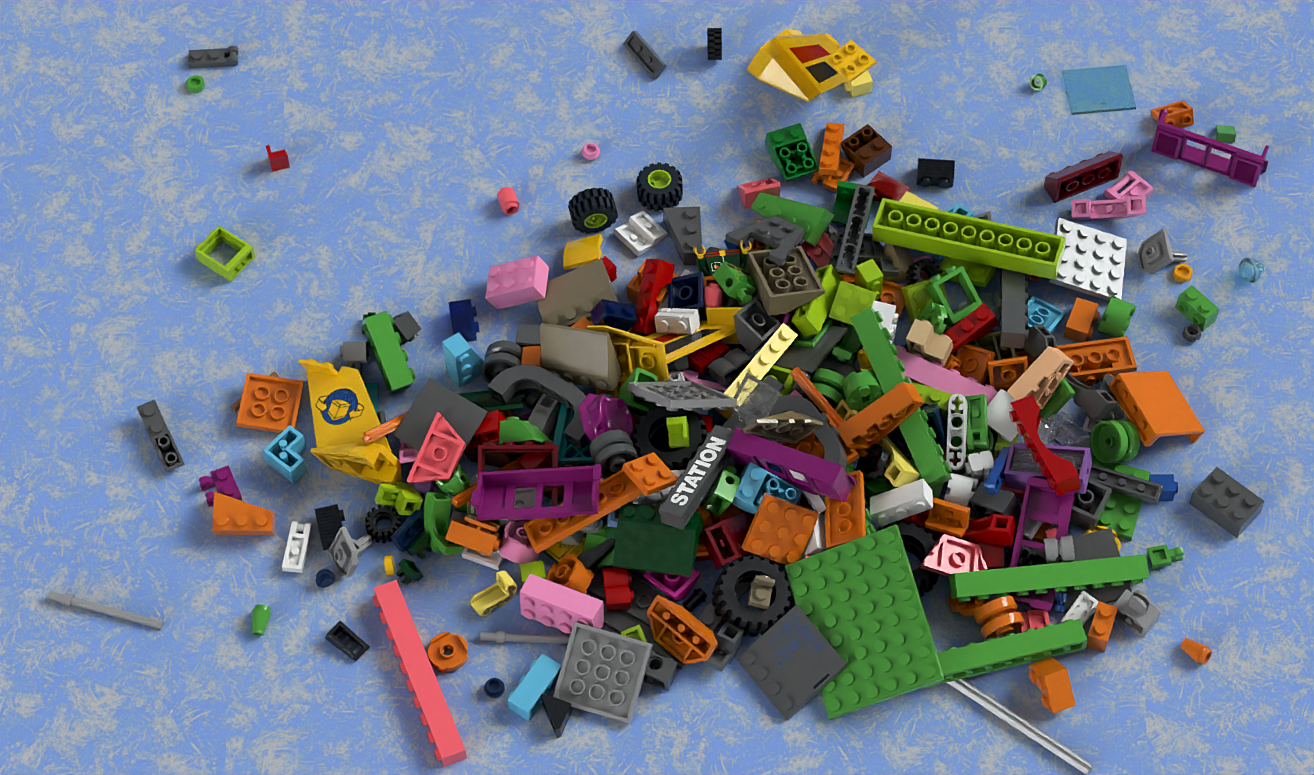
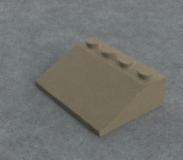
M802 246L793 247L791 255L785 259L783 266L769 260V253L775 249L747 252L746 271L751 275L757 288L756 292L768 316L788 313L825 294V290Z
M602 258L547 281L545 298L536 300L543 323L566 327L573 326L583 317L594 322L622 310Z
M546 323L540 324L541 367L551 373L555 372L564 381H570L575 385L614 391L623 373L609 333Z

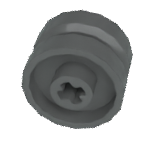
M505 340L490 344L486 350L485 360L482 365L484 380L490 383L502 371L521 365L523 348L514 342Z
M610 430L600 434L592 441L589 448L594 464H600L602 467L601 477L604 479L622 470L624 463L638 458L630 435L622 430Z

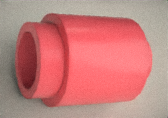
M510 187L500 189L497 193V198L502 211L507 215L517 213L519 202L514 189Z
M709 283V286H705L703 309L721 307L724 290L720 288L719 284Z

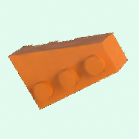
M214 492L212 531L215 535L275 536L276 516L273 511Z

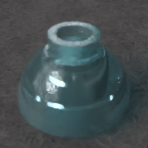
M1244 258L1239 264V275L1248 284L1258 281L1264 272L1263 264L1254 258Z

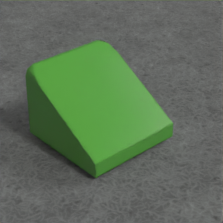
M1216 125V141L1235 142L1236 131L1234 126Z

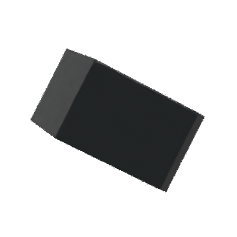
M542 694V706L556 737L559 738L562 736L572 714V704L550 695Z

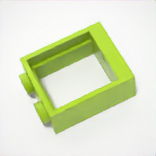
M221 226L211 231L208 237L199 243L195 249L197 261L230 282L255 258L254 249L251 245ZM222 241L238 251L225 266L208 256Z

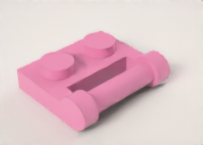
M1129 170L1119 182L1111 188L1108 187L1104 190V195L1112 200L1127 199V196L1146 195L1148 197L1154 188L1134 171ZM1129 182H1133L1130 186H1128V187H1127L1125 190H1123L1120 194L1117 193V192H1118L1120 189H1122L1126 184H1128Z

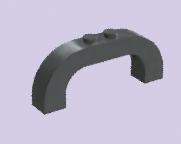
M517 365L499 373L487 386L491 396L504 404H507L514 394L523 389L533 388L543 392L574 411L572 421L563 431L566 441L582 450L590 440L584 432L578 408L586 396L574 383L564 381L557 373H551L535 365Z
M784 395L773 398L759 407L764 417L794 411L822 421L824 426L814 433L824 447V459L842 465L846 471V452L837 438L840 434L834 426L829 427L827 424L830 422L829 418L824 412L820 414L810 401L800 396ZM818 494L821 497V499L826 497L824 495Z

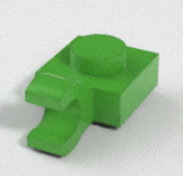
M1166 544L1147 548V555L1152 569L1171 566L1172 560H1183L1182 555H1184L1182 547L1168 549Z

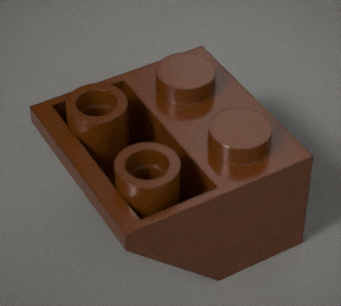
M869 124L840 143L848 161L856 164L855 170L863 178L891 160L892 146Z

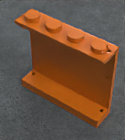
M1168 371L1118 373L1108 385L1129 421L1138 429L1140 439L1145 447L1152 446L1162 436L1187 435L1191 442L1195 443L1205 432Z

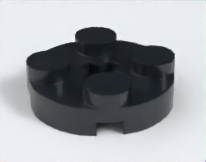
M873 444L865 450L868 453L865 457L861 456L856 465V471L861 470L866 483L874 480L876 477H882L886 471L885 464L890 451L879 444Z

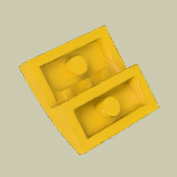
M601 233L567 242L563 255L564 270L587 265L599 260L602 256L600 246L603 238Z

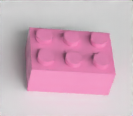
M536 255L489 267L485 299L497 310L544 299L549 271L548 265Z

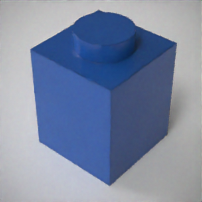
M1150 474L1148 481L1163 485L1159 501H1173L1174 495L1178 493V482L1174 481V474Z

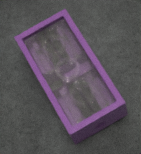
M1011 443L1004 471L1007 488L1026 489L1029 477L1047 480V477L1043 476L1040 471V464L1034 461L1032 450L1027 449L1025 443ZM1045 445L1052 453L1072 462L1080 479V489L1075 490V493L1086 494L1092 466L1090 448Z

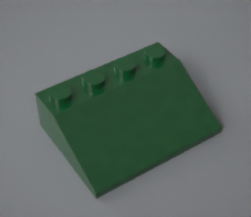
M631 503L621 506L617 523L613 567L691 577L703 528L701 513L694 512L685 528L681 530L661 522L659 507Z

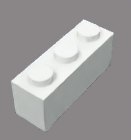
M924 479L870 497V516L879 527L933 508L932 489Z

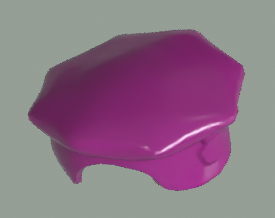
M588 393L582 403L579 404L578 408L582 426L591 442L600 434L610 430H622L627 432L630 437L632 436L634 429L633 417L623 399L609 398L605 394L595 395Z

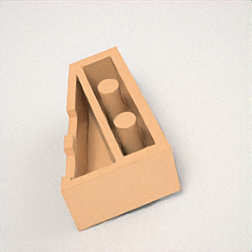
M1048 346L1008 389L1007 393L1015 400L1033 395L1038 406L1043 410L1074 361L1061 350Z

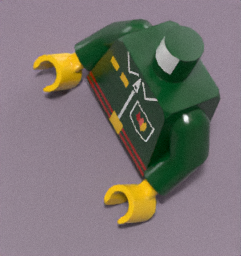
M741 240V252L740 249L706 252V248L702 244V250L697 252V248L694 246L693 252L697 255L698 271L703 272V277L713 276V273L724 261L746 271L747 252L751 249V242L749 241L748 247H743V240Z

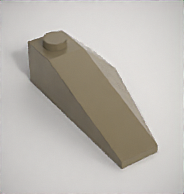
M787 411L757 419L742 430L744 433L796 444L824 426L822 421L805 414Z

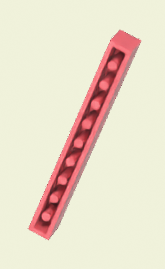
M397 580L374 587L375 595L372 596L375 607H380V620L382 624L386 623L388 629H385L388 640H393L394 646H392L396 658L400 657V670L403 675L406 674L408 680H405L409 692H414L415 697H412L416 709L420 708L422 712L419 715L422 725H427L429 731L426 732L430 744L434 743L436 747L433 750L436 760H441L443 767L467 759L465 747Z

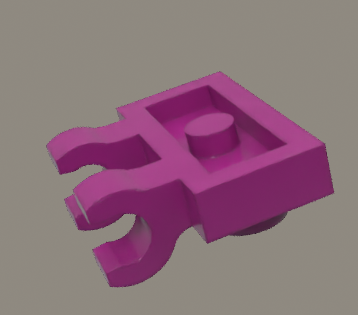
M229 465L211 471V477L203 476L199 478L202 491L216 487L217 493L242 500ZM214 491L205 494L209 507L214 504Z

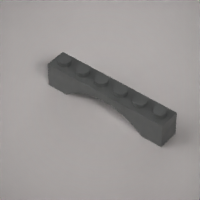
M1032 325L1029 329L1028 341H1024V350L1037 359L1048 346L1057 348L1055 337L1044 325ZM1069 372L1065 375L1064 378L1075 391V395L1072 397L1074 403L1082 407L1087 417L1091 420H1105L1117 405L1116 400L1106 390L1088 387L1076 380Z

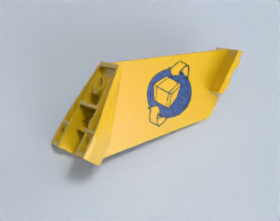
M308 358V360L299 359L298 362L307 371L317 445L316 448H311L310 452L328 468L379 485L380 483L395 485L396 481L402 482L400 460L393 455L386 436L371 443L362 440L364 432L381 424L359 370L341 366L340 371H336L334 365L329 362L318 363L311 358Z

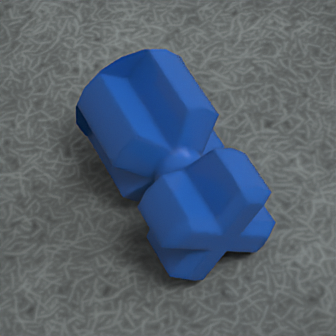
M1055 592L1054 600L1058 604L1054 605L1053 610L1065 612L1066 606L1063 605V602L1067 601V593Z

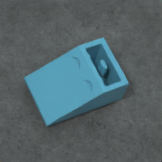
M750 462L743 468L739 476L741 481L731 504L746 512L756 514L764 493L796 504L802 490Z

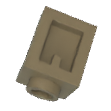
M756 575L751 582L748 605L768 609L775 580L770 579L766 575Z

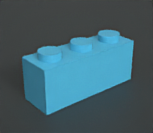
M541 654L538 659L536 658L532 662L527 675L524 674L520 678L516 690H512L507 697L509 710L529 721L542 704L541 695H549L557 684L562 665L544 654Z

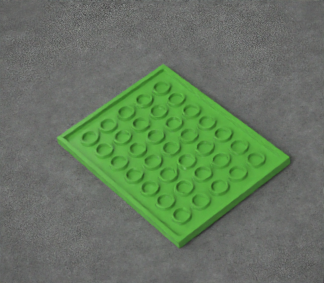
M897 525L785 566L796 605L801 608L848 665L847 668L821 690L829 719L841 717L945 680Z

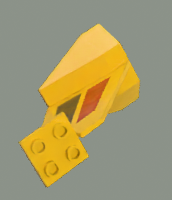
M785 29L760 47L747 70L759 81L806 102H810L821 93L846 81L851 83L874 66L877 61L852 40L840 47V43L828 33L803 35L798 30Z
M743 307L706 308L707 321H700V327L692 335L654 333L643 337L609 326H587V330L609 333L623 373L614 391L596 388L597 395L609 394L611 398H617L621 386L637 367L653 373L658 377V381L664 382L669 380L667 363L720 339L725 344H741L737 340L733 316Z

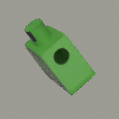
M724 261L713 273V277L728 296L741 301L743 304H747L752 300V295L756 292L757 288L749 272Z

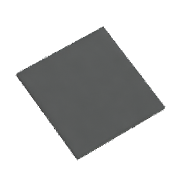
M831 325L814 348L789 346L774 365L789 370L799 367L801 371L812 374L848 332V328ZM798 331V336L795 340L812 342L816 335L809 339H802Z
M429 378L393 436L420 451L435 415L439 412L463 439L467 447L488 412Z
M1111 528L1073 537L1075 561L1120 557ZM1124 581V585L1112 586V583H1105V587L1093 588V585H1086V589L1074 590V587H1067V591H1063L1067 593V601L1063 602V604L1066 606L1065 610L1067 613L1083 590L1097 601L1103 603L1118 600L1126 589L1130 592L1132 590L1129 581Z

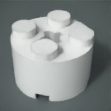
M951 473L952 479L948 482L944 501L968 507L971 512L972 506H968V504L971 505L969 500L975 493L972 490L976 491L978 479Z

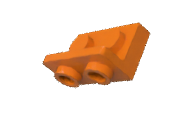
M1184 100L1151 109V117L1159 122L1160 110L1166 109L1168 112L1165 123L1179 128L1194 124L1193 108Z

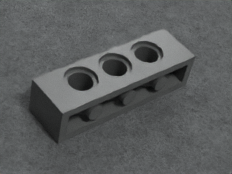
M652 650L643 682L669 691L678 672V662L669 656L663 657ZM658 666L659 669L653 670L651 667Z

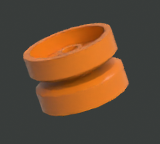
M1012 596L992 600L973 612L976 624L982 626L980 633L984 641L989 638H1002L1007 634L1018 631L1024 626L1025 622L1021 613L1015 612L1018 606Z

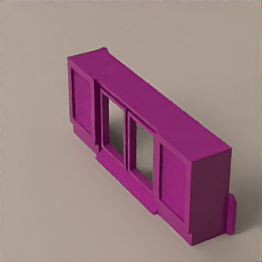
M1166 109L1160 110L1159 122L1151 149L1152 152L1194 164L1228 176L1232 180L1256 187L1261 173L1266 172L1269 163L1266 160L1269 146H1265L1260 156L1167 124L1165 120L1168 111ZM1187 140L1206 146V150L1187 145ZM1212 148L1230 154V159L1211 153Z
M734 427L735 432L727 449L737 465L745 467L748 463L752 462L800 490L814 495L821 494L844 503L852 487L857 485L854 477L848 475L842 465L749 433H744L740 428ZM765 461L779 466L783 474L769 469ZM790 470L803 474L808 482L794 478Z
M595 464L594 466L479 472L477 489L472 491L471 505L475 506L478 521L565 518L569 515L598 514L602 467L600 464ZM564 486L563 506L542 507L543 487ZM537 488L535 507L514 509L516 489Z
M1034 477L1027 479L1010 568L1017 567L1021 546L1045 551L1044 544L1023 540L1027 519L1058 525L1057 540L1060 537L1067 536L1075 491L1057 496L1054 489H1050L1047 480ZM1047 589L1048 593L1036 594L1035 590L1028 591L1029 595L1016 596V592L1009 593V596H1012L1015 602L1043 610H1052L1055 589Z

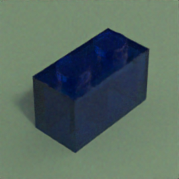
M471 299L448 302L453 335L459 332L467 342L476 341V333L480 331L478 321L474 322L477 312L476 306L471 304Z
M602 299L590 312L594 326H609L627 332L638 321L634 305Z

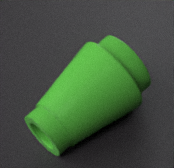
M257 604L252 609V634L264 635L272 614L269 606Z

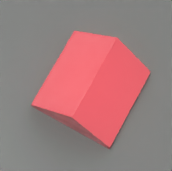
M772 177L737 185L744 209L752 206L760 192L780 197V182Z

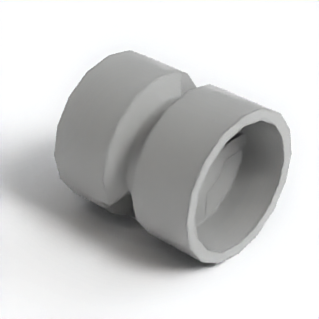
M1063 536L1059 540L1055 537L1044 539L1047 564L1058 563L1059 560L1063 562L1075 561L1072 536Z

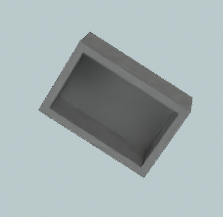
M1216 467L1193 491L1189 504L1238 538L1261 513L1265 501Z

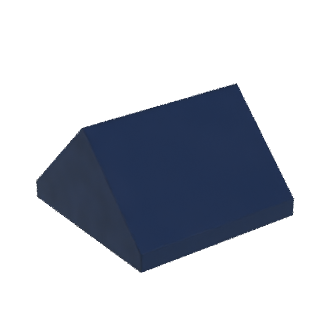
M703 272L672 278V282L668 284V308L698 309V312H701L704 308Z

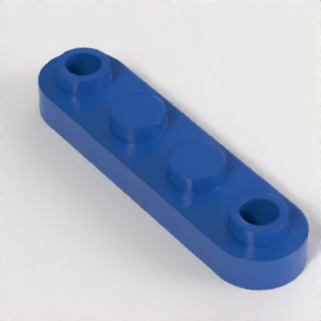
M1004 446L999 451L998 458L994 460L993 468L989 470L988 478H985L984 489L987 490L988 494L997 495L1005 480L1004 471L1010 447Z

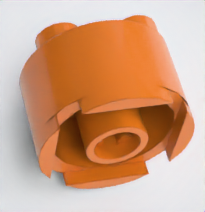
M564 555L560 558L562 560L560 563H554L551 566L546 580L587 594V588L594 578V573L590 569H586L574 555Z

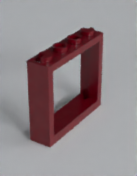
M488 441L483 442V445H478V474L479 472H485V453H552V468H558L559 447L554 445V442L544 441L542 445H534L532 441L522 442V445H514V442L505 441L503 445H495V442ZM558 486L552 487V506H558Z

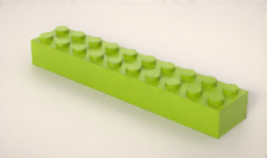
M882 198L872 226V240L1053 280L1057 278L1065 252L1066 237L885 198Z

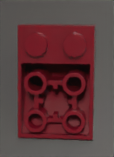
M745 512L705 528L701 532V539L716 570L729 565L735 559L739 560L743 556L753 554L743 550L741 546L755 514Z

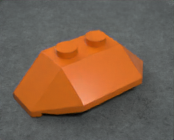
M659 595L655 597L647 610L654 640L683 664L707 661L718 645L713 631L684 607Z

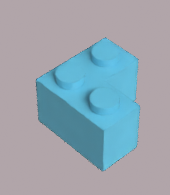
M289 425L262 450L265 462L292 484L307 472L305 461L299 456L306 448L304 435Z

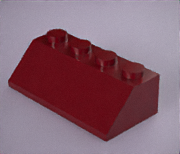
M1112 151L1104 154L1100 153L1091 159L1082 160L1076 165L1067 166L1058 172H1052L1045 177L1044 189L1052 201L1056 203L1117 179L1123 155Z

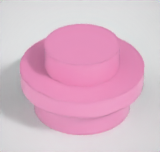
M587 143L582 149V155L587 160H594L599 157L600 149L595 143Z

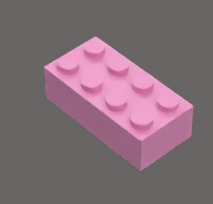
M533 574L528 576L519 592L521 615L527 619L539 621L545 626H552L564 633L571 634L574 622L602 629L604 625L603 601Z

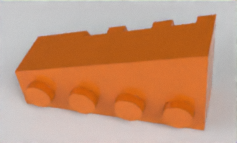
M902 382L836 429L847 447L866 450L871 445L879 443L921 407L924 401L913 384Z

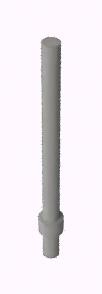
M50 591L48 599L62 602L66 606L71 607L74 605L162 629L164 624L160 620L75 598L72 594L65 593L64 595Z
M497 631V633L481 632L480 640L496 641V643H505L506 641L568 644L570 636L505 633V631Z

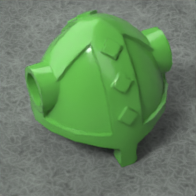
M458 463L451 480H446L443 483L437 480L436 484L440 487L441 491L456 496L469 488V477Z

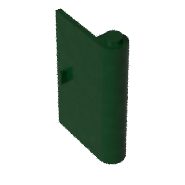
M489 390L459 393L460 396L487 412L523 408L522 402L526 400L525 390H520L514 394L507 404L492 397Z

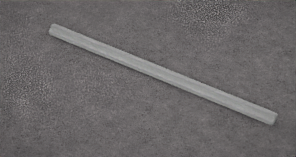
M959 679L947 682L1084 774L1088 775L1092 771V763L966 680Z

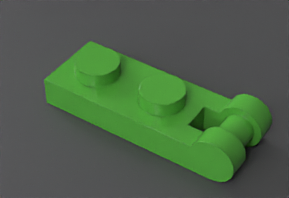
M985 394L965 396L968 404V449L976 450V447L989 448L987 396ZM980 434V439L975 440V435Z

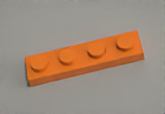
M826 123L819 175L837 176L842 148L840 143L843 141L845 124Z

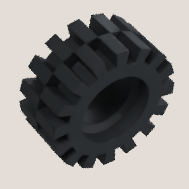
M707 28L708 60H722V28Z
M928 258L921 259L908 267L909 269L906 273L909 275L906 276V280L909 279L910 282H907V284L911 285L922 282L920 277L921 270L927 273L928 280L937 274H942V271H938L940 267L939 265H934L935 261L930 262Z
M378 505L377 510L373 507L372 513L369 511L367 513L368 517H365L367 534L372 537V540L375 539L377 543L382 540V543H386L387 539L389 542H392L390 537L402 525L397 510L394 511L392 506L388 509V505H384V508ZM382 519H387L391 522L388 528L379 529L376 527V523Z

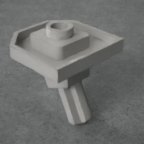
M1161 229L1141 243L1137 257L1140 270L1155 274L1172 262H1186L1187 253L1172 251L1167 230Z
M340 527L328 550L339 575L345 577L352 576L358 565V558L373 543L370 535H364L356 541L351 538L346 527Z

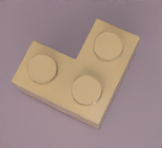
M914 320L906 337L908 352L911 354L918 353L924 356L925 360L929 362L936 361L944 367L953 349L952 340L947 335L935 334L933 325L929 321Z

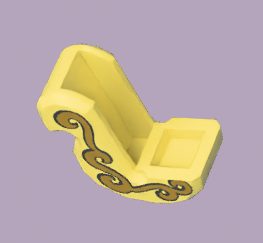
M507 571L496 572L497 582L473 595L470 605L479 616L485 617L491 614L493 608L505 605L514 597L517 584Z

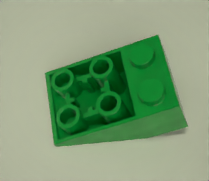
M801 123L766 133V148L785 181L819 171V166Z

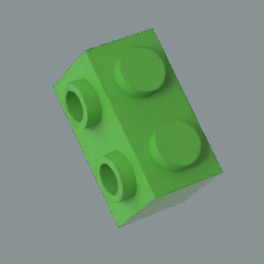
M1193 285L1178 295L1175 306L1186 318L1197 325L1201 331H1204L1216 321L1219 308Z

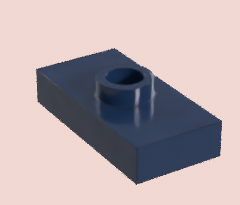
M415 510L390 537L399 551L405 552L412 542L425 530L422 512Z

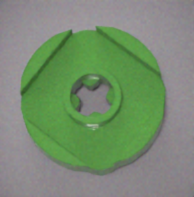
M928 302L921 315L916 319L929 321L933 325L934 333L940 335L943 334L946 324H943L944 318H947V310L943 305Z

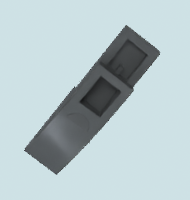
M155 399L137 406L148 436L165 471L169 472L185 465Z

